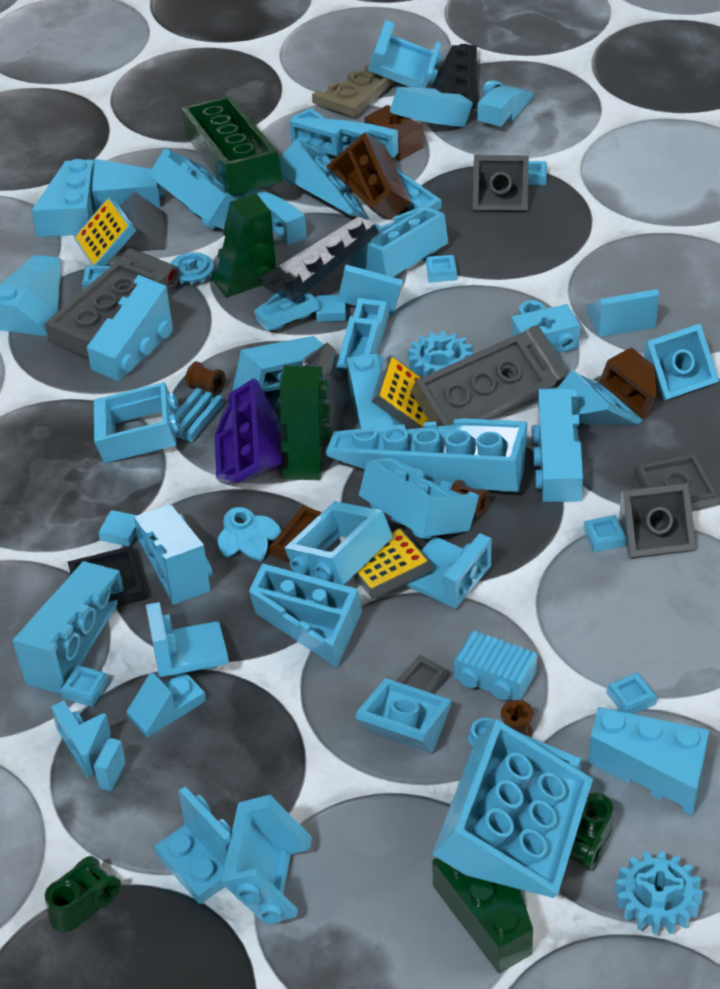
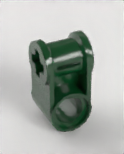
M588 794L569 856L570 859L584 864L585 869L588 871H592L597 865L603 847L612 831L613 804L604 794ZM596 816L600 817L601 819H592L590 817Z
M93 856L85 857L73 869L57 881L51 883L45 891V902L52 927L64 932L77 928L101 907L108 905L115 899L120 891L121 881L116 876H109L100 868V862L97 858Z

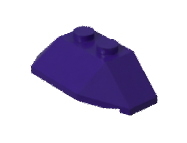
M253 378L230 392L227 400L229 405L223 412L215 433L216 479L220 483H241L252 480L282 464L279 420L259 382Z

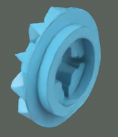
M185 253L177 256L170 262V264L178 266L180 269L178 281L181 285L190 283L193 286L195 282L204 283L205 279L212 277V271H214L213 260L202 253Z

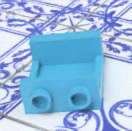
M385 20L368 71L412 88H426L428 83L433 84L438 71L434 67L438 68L443 55L439 52L441 43L437 41L433 50H429L391 35L395 23Z
M271 795L239 802L221 883L265 924H275L282 920L295 918L298 908L283 895L291 854L310 850L312 836Z

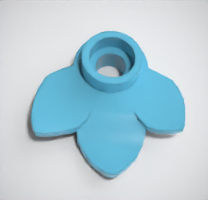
M235 507L230 509L224 516V529L218 536V547L225 558L241 551L249 558L262 562L267 552L268 541H274L282 530L273 519L267 516H255L246 508ZM240 519V520H243V521H245V522H244V523H237L235 520Z

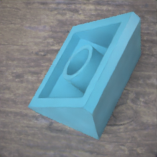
M345 265L338 301L356 306L358 298L386 301L389 315L394 316L403 280Z
M658 289L603 298L586 305L587 313L598 336L604 337L655 328L659 299Z
M701 323L644 343L643 357L654 365L656 392L663 400L719 382Z
M385 678L358 709L355 719L370 733L433 754L452 700Z

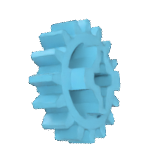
M441 331L440 335L429 332L428 338L420 335L418 336L419 342L412 341L411 349H408L409 369L414 370L419 376H427L473 355L472 345L466 344L465 337L457 339V333L446 336L445 331Z
M646 851L643 852L641 862L631 857L629 858L628 868H620L619 879L616 880L615 894H617L616 906L617 908H625L624 919L626 921L633 918L638 920V930H642L647 924L652 926V933L654 935L658 934L660 927H665L669 934H674L676 923L686 929L689 925L690 917L697 918L703 896V891L700 890L701 879L700 876L691 877L693 869L691 864L683 867L679 865L680 856L675 855L670 861L665 859L664 851H659L657 858H652Z

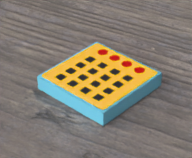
M108 197L75 235L74 239L92 266H106L136 232V229L117 202Z

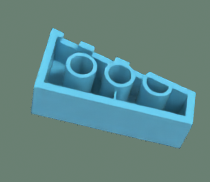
M83 561L12 640L25 684L61 694L60 690L76 665L81 666L118 605L117 600L108 601L111 594L124 591L119 570Z

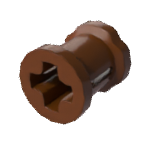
M195 361L188 367L186 372V386L190 388L199 387L216 396L224 386L225 373L220 369L210 370L205 368L202 363Z
M456 480L452 485V491L462 495L468 494V492L479 495L474 516L480 517L488 505L489 490H477L465 485L463 480Z
M513 700L505 703L501 708L500 715L504 724L517 732L533 737V730L530 724L533 721L534 711L531 709L530 704L523 700Z

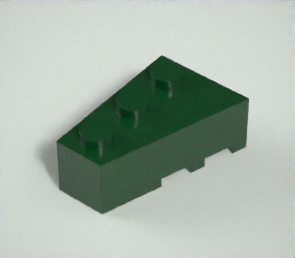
M255 193L231 201L229 204L223 235L225 236L222 249H219L217 256L219 258L217 272L213 273L212 280L226 298L262 286L259 277L276 267L271 210Z
M286 365L283 367L280 383L281 424H284L285 441L281 442L282 452H286L284 468L282 469V479L319 481L321 479L325 447L329 445L332 438V427H326V423L330 422V404H325L324 400L328 399L329 382L328 380H323L322 367Z
M438 858L432 860L433 887L498 974L532 955L533 926L520 889L470 877Z

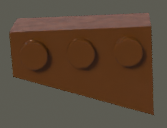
M365 132L326 166L367 205L389 219H393L411 203L385 144Z

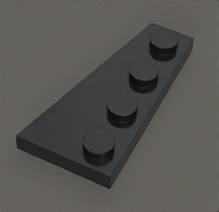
M452 45L431 86V89H436L441 93L461 94L473 102L471 109H475L477 45Z
M357 217L265 273L259 279L264 287L295 302L376 236L379 231L375 223Z

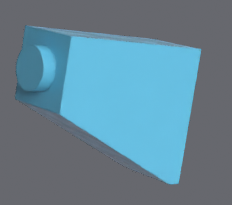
M100 159L93 160L92 194L95 211L100 208L108 197L115 200L120 206L133 192L160 208V197H165V188L148 176L151 171L149 168Z

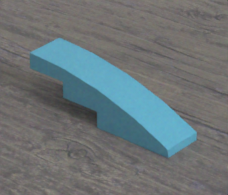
M292 118L289 121L291 143L296 139L327 154L338 156L341 151H344L364 132L385 144L391 158H394L399 153L398 130L347 120Z

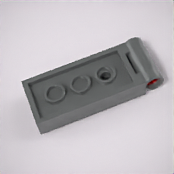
M133 248L127 249L118 261L45 322L48 341L89 359L87 346L106 319H113L120 310L121 306L118 303L123 296L126 298L130 296L137 286L134 284L136 277L140 275L165 285L169 294V288L174 287L179 280V267Z
M535 325L522 333L416 380L411 393L429 422L436 421L437 426L454 425V419L462 418L491 420L538 398L539 389H555L559 387L569 374V371L541 328Z

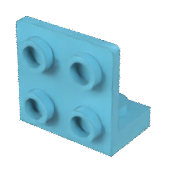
M479 533L471 544L468 543L464 548H460L443 539L433 537L421 550L430 561L432 571L404 585L456 609L491 567L492 538Z
M160 602L146 605L159 677L179 676L184 672L200 669L209 670L229 663L218 621L172 630L169 614L162 615Z
M183 787L178 793L184 826L154 846V851L159 860L199 904H202L225 888L221 880L232 830L223 819L216 820L202 796L199 794L194 796L186 787Z

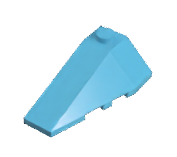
M378 354L347 357V379L358 429L376 428L377 432H385L387 429L392 428L393 425L403 424L371 402L385 358Z

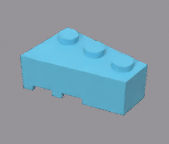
M423 206L393 217L394 222L379 227V224L375 223L379 233L351 255L349 263L361 269L395 277L398 273L415 265L421 259L435 253L438 249L448 244L445 214Z
M140 275L134 280V284L137 286L128 298L123 296L118 304L121 308L113 319H106L87 346L91 370L118 382L173 332L167 287Z
M262 563L249 590L255 613L338 668L362 614L358 589Z

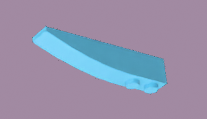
M462 418L454 419V425L437 426L436 421L424 422V428L405 429V424L393 425L392 428L387 429L385 432H377L376 428L334 431L326 454L328 457L362 469L366 468L367 460L393 458L426 472L424 479L438 485L443 480L453 485L456 480L460 479L465 482V485L474 489L518 492L524 473L527 421Z

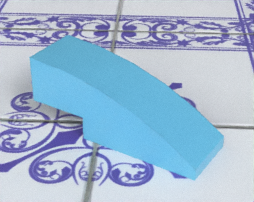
M509 85L492 89L478 102L477 121L500 127L506 121L513 122L533 98L534 92Z
M397 87L390 112L424 122L465 127L473 102L461 94L441 93L431 88Z
M259 189L249 190L248 193L237 196L240 199L257 193L271 210L273 232L287 245L307 238L305 215L285 200Z
M358 298L354 315L349 318L336 366L338 371L347 372V357L377 353L389 317L386 301Z

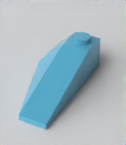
M295 139L279 158L282 178L287 183L298 185L349 215L367 219L368 216L357 198L348 192L351 188L326 167L332 161L327 154Z
M34 255L0 283L1 331L47 336L45 322L59 311L61 258Z

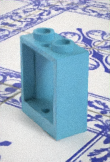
M165 382L94 399V442L104 463L176 446V432H180V425L175 411L179 410L175 393H169ZM162 412V422L116 433V423Z
M334 501L285 547V551L294 572L344 585L393 536L383 510ZM340 536L347 537L332 552L325 551Z

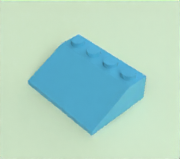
M496 719L475 741L432 855L467 876L555 898L559 893L593 779Z

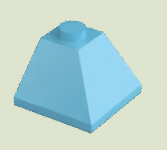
M574 370L569 372L558 387L577 388L576 415H579L580 423L589 425H639L643 421L602 384Z

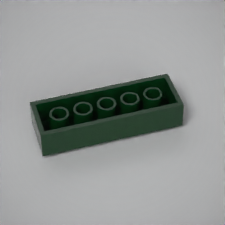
M231 95L181 108L186 137L230 195H244L249 190L257 188L266 189L282 182L278 151Z

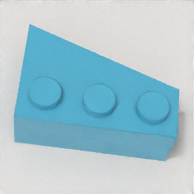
M164 148L148 176L184 203L189 211L202 218L201 222L213 230L216 227L224 230L229 204L231 201L239 198L235 195H230L221 182L203 165Z
M74 159L64 162L31 210L37 237L76 235L93 216L92 160Z
M310 336L241 350L232 391L255 378L259 382L270 405L273 408L280 405V383L284 365L301 366L306 356L324 344L316 337Z
M577 388L539 389L537 425H532L531 438L532 444H538V447H533L534 466H540V470H535V488L542 490V502L582 501L583 471L581 442H579L577 426H579V415H576Z
M393 458L367 460L358 496L368 501L372 508L383 510V512L391 516L392 521L405 525L413 530L412 533L415 536L424 539H430L435 535L470 531L479 495L473 492H468L465 495L452 491V484L444 480L441 481L440 485L424 479L426 472Z
M168 504L134 517L138 541L173 605L210 591L209 577L213 576V572L208 559L205 557L204 545L186 524L182 514L179 515L174 507Z
M598 707L590 736L588 763L629 784L631 781H634L651 790L650 795L660 800L665 797L681 805L683 812L693 816L705 761L709 730Z

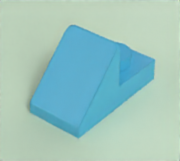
M152 672L148 675L126 711L127 716L148 738L206 701L205 692L186 672L166 683H163Z
M65 701L51 706L56 729L87 778L94 775V764L106 741L110 738L111 732L107 715L102 713L83 722L80 714L77 711L71 712Z

